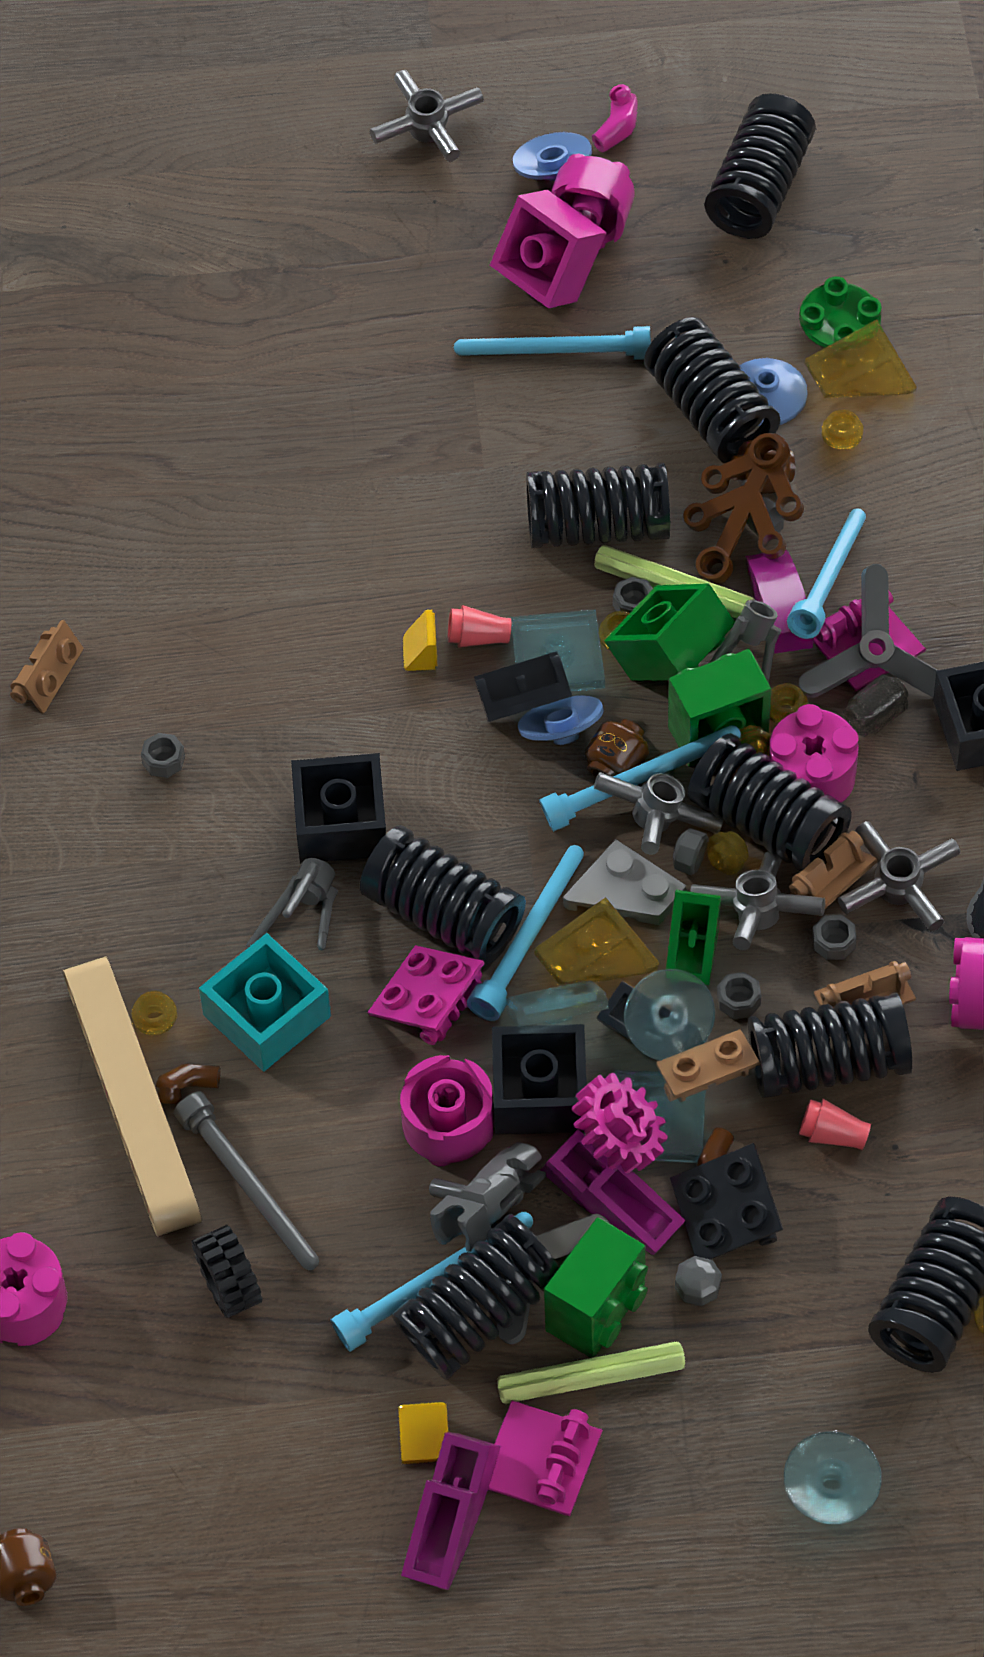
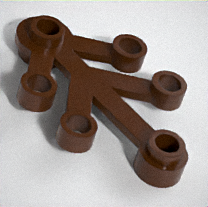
M774 433L761 434L752 441L748 454L721 466L711 465L703 471L701 475L702 484L712 494L724 492L729 485V480L750 472L745 485L702 504L692 503L684 510V521L691 530L697 532L707 529L711 524L712 518L732 510L716 546L704 549L696 559V569L705 581L721 584L731 576L733 563L730 557L750 515L759 535L758 547L763 555L768 559H777L785 553L786 542L781 534L775 530L761 494L769 477L778 497L776 510L784 520L791 522L798 520L804 512V505L800 498L793 493L784 470L790 460L791 452L788 443L782 436ZM768 451H777L773 459L769 461L763 460L764 455ZM713 475H722L719 483L715 485L709 484V480ZM788 502H796V507L793 511H783L784 506ZM696 512H704V516L699 522H691V518ZM777 539L779 541L775 549L766 550V544L770 540ZM717 563L723 564V569L719 573H710L713 565Z

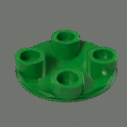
M834 276L828 278L824 285L815 288L805 297L800 307L799 319L804 333L817 345L834 351H850L866 345L876 336L881 325L882 305L877 298L873 297L863 288L847 283L842 277Z

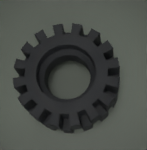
M222 1226L192 1240V1248L196 1254L195 1258L201 1267L200 1271L206 1279V1284L209 1291L212 1292L216 1304H218L220 1311L226 1318L262 1303L261 1290L256 1283L257 1278L252 1272V1266L249 1259L245 1256L242 1245L239 1244L238 1238L230 1226Z

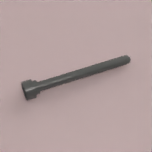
M201 1091L194 1092L185 1097L174 1109L173 1114L185 1130H192L194 1134L200 1133L300 1265L306 1270L315 1269L319 1264L317 1254L215 1124L214 1106Z

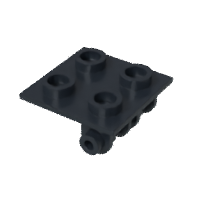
M755 1143L670 1177L682 1217L686 1220L684 1224L695 1256L714 1259L755 1241H759L761 1246L769 1245L777 1241L776 1233L783 1230Z

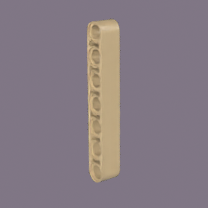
M107 956L63 970L73 1006L156 1236L158 1237L202 1222L196 1198Z

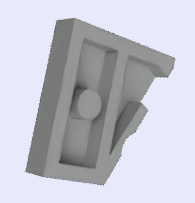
M615 840L563 896V906L573 911H577L578 906L603 910V916L620 919L631 917L638 922L660 925L673 910L675 891H686L687 886L618 840Z

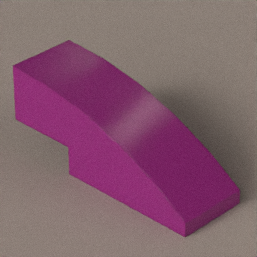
M785 550V553L777 559H768L763 553L746 556L745 562L754 599L769 605L778 615L774 625L781 629V633L776 641L774 654L813 648L814 637L810 639L800 638L793 634L787 625V618L793 606L798 601L806 599L799 574L788 550Z
M577 1129L540 1171H545L548 1179L590 1214L604 1216L609 1221V1224L643 1243L645 1251L654 1255L686 1220L633 1171L625 1173L621 1164L613 1170L610 1169L608 1158L604 1155L599 1159H595L593 1156L596 1148L592 1144L583 1145L581 1140L585 1135Z
M458 1433L444 1434L433 1479L426 1480L401 1576L446 1590L450 1588L480 1515L501 1446Z

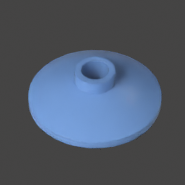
M570 132L550 133L536 137L523 144L513 156V165L515 171L523 177L555 181L559 169L567 162L568 157L573 154L591 156L592 148L589 140L582 135Z
M772 358L754 359L740 365L742 371L750 377V382H753L759 388V393L768 399L769 406H773L780 414L779 425L792 420L802 411L807 400V384L802 374L795 367L784 361Z
M577 695L536 707L524 714L519 720V733L524 738L530 740H553L557 745L568 744L577 740L580 732L586 730L601 718L604 712L603 705L595 697Z

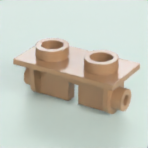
M61 620L57 627H51L49 631H44L41 634L39 643L29 657L34 665H24L16 680H13L10 685L12 690L10 696L13 700L22 704L26 700H32L40 713L46 712L84 649L65 620Z
M857 832L842 833L824 851L826 864L824 860L817 857L804 870L792 877L793 883L789 886L790 894L825 898L826 909L874 866L878 859L861 851L860 847L864 842Z
M896 961L845 981L828 984L827 987L814 991L820 1006L830 1004L835 1007L841 1001H847L852 1005V1002L859 998H864L868 1001L872 996H888L895 992L899 994L903 1005L916 1000L907 980L911 979L908 965L906 962L898 964Z
M739 1029L656 1062V1065L666 1081L664 1090L669 1101L678 1099L679 1102H684L686 1097L708 1089L710 1084L716 1083V1085H719L741 1075L743 1077L748 1076L749 1070L760 1065V1061L742 1030Z

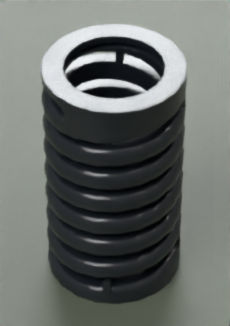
M773 93L755 97L749 104L748 111L743 117L737 134L733 138L732 145L728 149L727 155L717 172L716 179L713 181L710 192L707 194L704 202L705 212L709 219L721 230L746 239H758L766 236L771 231L777 213L781 209L792 181L797 174V170L802 163V159L807 152L808 145L811 143L816 131L813 116L802 104L787 96Z
M689 317L676 321L660 332L650 343L644 356L645 368L656 378V382L665 389V393L673 400L676 407L682 411L684 417L691 422L692 427L700 434V437L708 444L709 448L722 463L730 462L731 457L737 455L739 447L744 441L754 440L757 436L765 433L776 434L780 424V414L773 406H769L768 399L759 393V388L753 382H750V377L742 371L741 366L733 360L732 355L724 349V345L716 339L715 334L702 319ZM675 337V339H674L672 342H670V343L665 347V345H666L672 338ZM764 419L763 423L754 433L744 438V436L752 432Z
M658 463L655 467L640 464L635 469V472L628 465H622L618 472L612 466H606L602 472L595 467H591L585 474L581 469L577 468L573 469L569 476L563 469L557 470L554 475L549 471L526 472L527 512L531 548H541L543 544H549V541L552 546L559 547L563 542V520L567 543L571 546L577 545L579 543V515L583 542L587 545L593 544L595 542V512L599 540L602 543H609L612 539L611 510L615 539L618 542H625L628 538L627 511L629 513L631 537L634 541H641L644 538L643 521H645L647 535L651 540L670 538V500L665 463Z
M732 733L722 736L709 747L697 764L688 787L690 801L707 811H711L713 816L725 820L727 825L738 828L741 834L751 837L755 843L765 846L769 852L778 854L783 861L793 863L800 872L817 857L824 860L826 864L824 851L838 839L839 835L847 833L851 822L852 812L850 807L830 795H824L823 790L820 788L811 787L809 781L797 778L796 773L793 771L784 770L782 764L771 761L768 755L756 753L752 745L747 743L741 744L739 737ZM727 753L729 756L720 767L714 783L710 785L717 765ZM740 766V768L738 769V771H737L736 774L734 775L732 781L730 782V780H731L733 774L735 773L736 769ZM832 826L836 827L828 843L822 848V850H820L815 855H812V853L815 852L819 848V846L824 842V840L830 833Z
M402 825L391 829L380 840L367 860L360 880L362 895L383 907H387L389 911L395 914H401L404 920L415 923L416 927L421 930L429 931L430 935L437 939H443L446 945L453 948L458 947L463 955L483 960L485 963L483 966L491 964L506 949L515 935L525 911L526 901L523 895L509 887L501 889L499 881L493 878L487 879L482 871H473L471 865L466 862H458L456 856L450 853L445 854L444 850L439 846H430L427 839L423 837L414 839L413 832ZM505 923L506 927L504 931L502 932L498 940L494 942L493 938L498 933L502 924Z
M895 992L888 996H872L868 1001L864 998L854 1000L852 1005L847 1001L838 1002L835 1007L830 1004H823L818 1007L817 1011L813 1007H806L801 1010L800 1014L796 1010H788L783 1014L782 1019L778 1014L770 1013L765 1016L764 1026L763 1022L757 1017H749V1044L760 1061V1065L754 1068L761 1097L779 1096L782 1094V1088L785 1087L791 1093H798L801 1090L802 1082L796 1058V1045L800 1056L805 1088L815 1090L818 1087L819 1080L813 1053V1041L817 1052L822 1084L825 1087H833L836 1083V1074L830 1048V1037L833 1043L839 1081L844 1085L850 1084L853 1081V1068L847 1043V1033L851 1043L856 1077L861 1082L870 1079L871 1070L864 1039V1029L871 1050L874 1075L877 1078H885L888 1070L894 1069L897 1075L910 1074L912 1072V1048L906 1014L899 994ZM882 1027L884 1029L890 1047V1051L886 1052L883 1041ZM780 1054L783 1061L785 1075H781Z
M949 1196L941 1198L930 1214L929 1222L921 1230V1235L915 1241L912 1252L906 1257L904 1266L899 1270L896 1280L889 1288L888 1295L882 1300L880 1310L873 1316L868 1326L871 1339L882 1351L896 1361L923 1372H940L946 1367L951 1354L956 1349V1342L963 1336L964 1327L970 1323L972 1313L977 1310L980 1298L984 1296V1231L972 1225L954 1221L955 1219L964 1220L984 1228V1206L960 1197ZM891 1334L903 1345L924 1356L920 1357L906 1351L894 1341Z
M508 1214L495 1228L488 1231L487 1242L484 1240L476 1241L472 1246V1253H462L458 1258V1265H448L444 1270V1276H435L430 1282V1288H421L417 1292L416 1299L407 1300L391 1314L393 1320L408 1341L445 1380L453 1376L461 1368V1365L467 1364L470 1361L469 1353L460 1343L448 1323L459 1333L473 1351L481 1352L485 1348L484 1340L469 1324L459 1308L472 1320L488 1340H495L499 1335L498 1328L481 1310L472 1296L484 1306L502 1328H509L513 1323L511 1315L494 1297L487 1285L500 1297L509 1310L519 1317L526 1313V1305L506 1283L499 1271L529 1304L534 1305L540 1301V1294L522 1272L524 1271L544 1292V1288L560 1268L537 1237L512 1214ZM510 1255H511V1256L513 1257V1259L519 1264L518 1267H516V1265H515L514 1262L512 1261ZM441 1343L453 1357L447 1360L437 1344Z

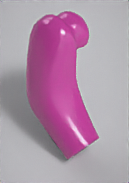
M620 84L611 89L609 94L612 100L610 117L592 135V141L600 152H605L617 145L635 129L638 101L636 95L631 93L627 85Z

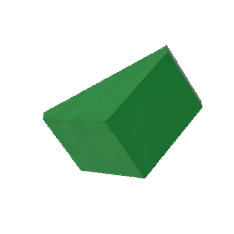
M680 890L675 891L665 979L710 985L719 933L721 896Z

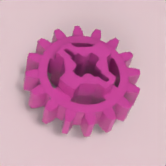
M611 1073L605 1079L601 1075L597 1076L577 1093L576 1097L579 1101L572 1106V1111L581 1116V1118L574 1123V1127L585 1131L586 1136L581 1142L583 1145L592 1144L596 1148L593 1156L595 1159H599L603 1155L607 1157L610 1169L613 1170L621 1164L625 1173H630L635 1168L641 1171L663 1153L664 1149L661 1144L667 1140L668 1135L659 1130V1128L666 1121L665 1118L655 1116L654 1110L658 1107L656 1101L647 1102L645 1100V1088L642 1087L637 1091L632 1088V1081L628 1077L619 1083L615 1073Z

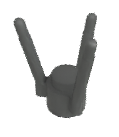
M747 600L732 630L709 663L716 661L725 654L732 653L740 640L753 646H757L761 641L765 640L766 645L761 670L769 683L775 644L781 633V629L774 625L778 617L777 612L763 602Z
M316 858L305 859L297 875L292 876L287 889L247 942V948L267 933L282 911L283 916L289 918L300 902L307 905H316L319 901H322L317 948L320 951L324 950L329 933L332 906L338 890L332 886L335 878L334 869L322 860Z

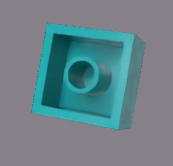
M268 933L263 935L199 987L203 1015L263 1072L331 1017L328 989Z

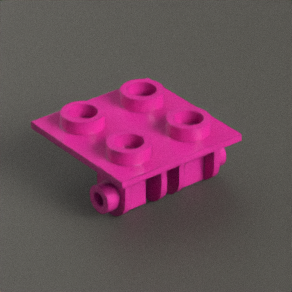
M889 591V604H891L894 599ZM861 599L851 601L849 606L844 605L839 608L838 612L825 618L819 634L814 637L813 643L828 660L861 641ZM889 607V635L894 645L915 657L925 652L926 648ZM871 643L868 645L869 651L872 654L881 655L883 653L882 647L879 644ZM869 668L847 680V682L856 692L889 672L882 668Z
M415 945L367 1013L370 1016L420 1027L422 1029L420 1038L429 1045H435L437 1041H443L446 1037L447 1031L452 1026L450 1020L457 1021L460 1017L459 1011L465 1010L467 999L475 986L482 984L480 979L483 975L480 970L485 963L483 960Z
M512 1400L494 1443L501 1447L488 1490L570 1517L601 1437L602 1429L590 1426L587 1423L588 1415L580 1410L572 1409L569 1415L562 1417Z

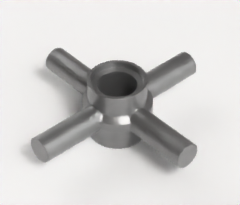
M406 70L399 71L394 76V81L408 100L405 116L371 128L370 134L373 142L377 144L410 131L411 135L418 141H434L447 161L456 160L460 155V151L445 130L448 116L482 103L484 100L481 90L477 87L444 100L443 96L436 90H419Z
M674 769L664 774L652 775L647 783L641 787L599 772L594 783V789L635 804L632 815L635 822L644 829L641 849L646 854L653 855L658 852L662 832L676 819L716 834L719 833L722 827L723 820L713 816L712 813L682 802L685 797V789L673 777Z
M869 821L860 824L855 832L862 837L864 845L869 852L878 859V865L875 870V879L838 898L842 911L847 914L881 896L891 904L903 905L909 903L929 931H935L940 928L944 923V919L920 888L923 884L925 872L960 854L957 842L951 838L918 856L914 851L905 847L890 849ZM894 874H902V875H905L906 877H905V878H897V877H894V876H892V875H894Z
M767 851L759 870L747 871L737 878L736 889L696 884L691 886L690 892L721 896L720 905L734 906L738 912L740 922L732 943L739 950H747L750 947L756 930L767 929L775 925L779 919V911L821 916L824 914L825 898L783 894L780 892L775 878L782 861L778 854Z

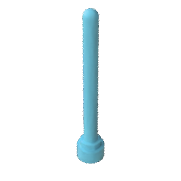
M650 326L633 327V331H625V335L459 339L454 344V351L461 356L626 352V356H634V360L644 359L651 343Z
M857 508L850 512L807 599L798 601L793 606L787 618V625L796 636L810 639L819 634L826 618L822 606L866 519L863 510Z
M732 725L613 777L639 785L648 781L654 774L667 773L701 758L715 741L726 734L732 733L740 739V730ZM593 785L570 796H567L566 793L558 796L555 792L539 799V802L554 832L570 825L569 820L576 817L575 812L613 795L596 790Z
M572 845L567 849L491 979L484 980L482 984H477L467 999V1006L478 1017L488 1021L499 1019L507 1005V985L583 859L584 852L580 846Z
M520 1212L515 1215L528 1229L532 1227L533 1218L529 1213ZM464 1247L366 1309L360 1311L357 1308L352 1312L346 1309L331 1318V1324L347 1350L351 1352L367 1342L366 1336L372 1333L371 1327L391 1316L407 1300L416 1299L417 1292L421 1288H430L431 1280L435 1276H444V1270L448 1265H458L459 1256L462 1253L468 1252Z

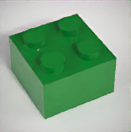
M709 583L656 585L604 642L630 680H669V677L675 676L686 668L699 667L698 664L709 652L721 646L725 640L724 636L734 626L735 621Z
M747 649L736 654L728 653L719 657L714 662L697 668H686L675 676L669 677L668 728L679 748L731 725L736 726L740 730L741 744H753L769 738L772 689L751 650ZM701 758L687 763L688 766L698 764Z
M597 1217L544 1288L545 1331L590 1358H594L602 1346L609 1348L619 1335L622 1327L620 1321L628 1310L635 1312L646 1297L648 1288L645 1286V1276L648 1266L645 1265V1245Z

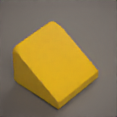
M425 610L403 636L404 669L407 671L435 670V667H437L435 613L432 610Z
M437 1402L400 1405L398 1411L402 1464L437 1462L444 1434L448 1433L447 1404Z

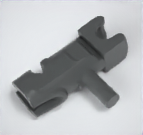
M517 1142L500 1151L468 1185L439 1178L433 1179L429 1186V1193L434 1197L443 1199L430 1213L432 1230L439 1244H447L455 1237L465 1234L466 1251L472 1252V1246L476 1241H486L487 1233L491 1226L513 1206L523 1200V1193H530L546 1177L545 1171L537 1170L535 1173L526 1171L530 1170L542 1158L539 1151L528 1144Z

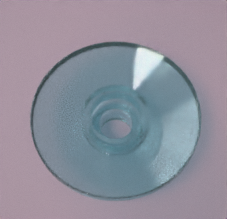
M678 969L656 971L643 978L631 991L624 1012L625 1028L632 1043L642 1053L657 1060H664L704 1044L713 1029L715 1020V1006L708 988L694 975ZM665 1004H670L672 1007L671 1015L667 1019H660L658 1016L659 1009Z
M826 1431L808 1436L793 1448L784 1467V1486L790 1501L802 1514L821 1523L842 1524L861 1517L874 1505L881 1489V1468L875 1454L863 1441L843 1432ZM828 1479H834L841 1486L839 1489L830 1490L825 1488L823 1483Z

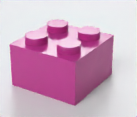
M549 190L518 195L490 266L548 309L574 303L579 299L607 232Z

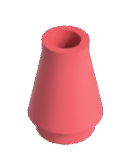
M462 605L461 609L451 608L448 622V643H458V648L495 643L509 644L511 618L496 616Z
M810 1099L799 1134L809 1137L810 1143L854 1147L863 1150L871 1124L861 1121L825 1099H822L821 1102Z

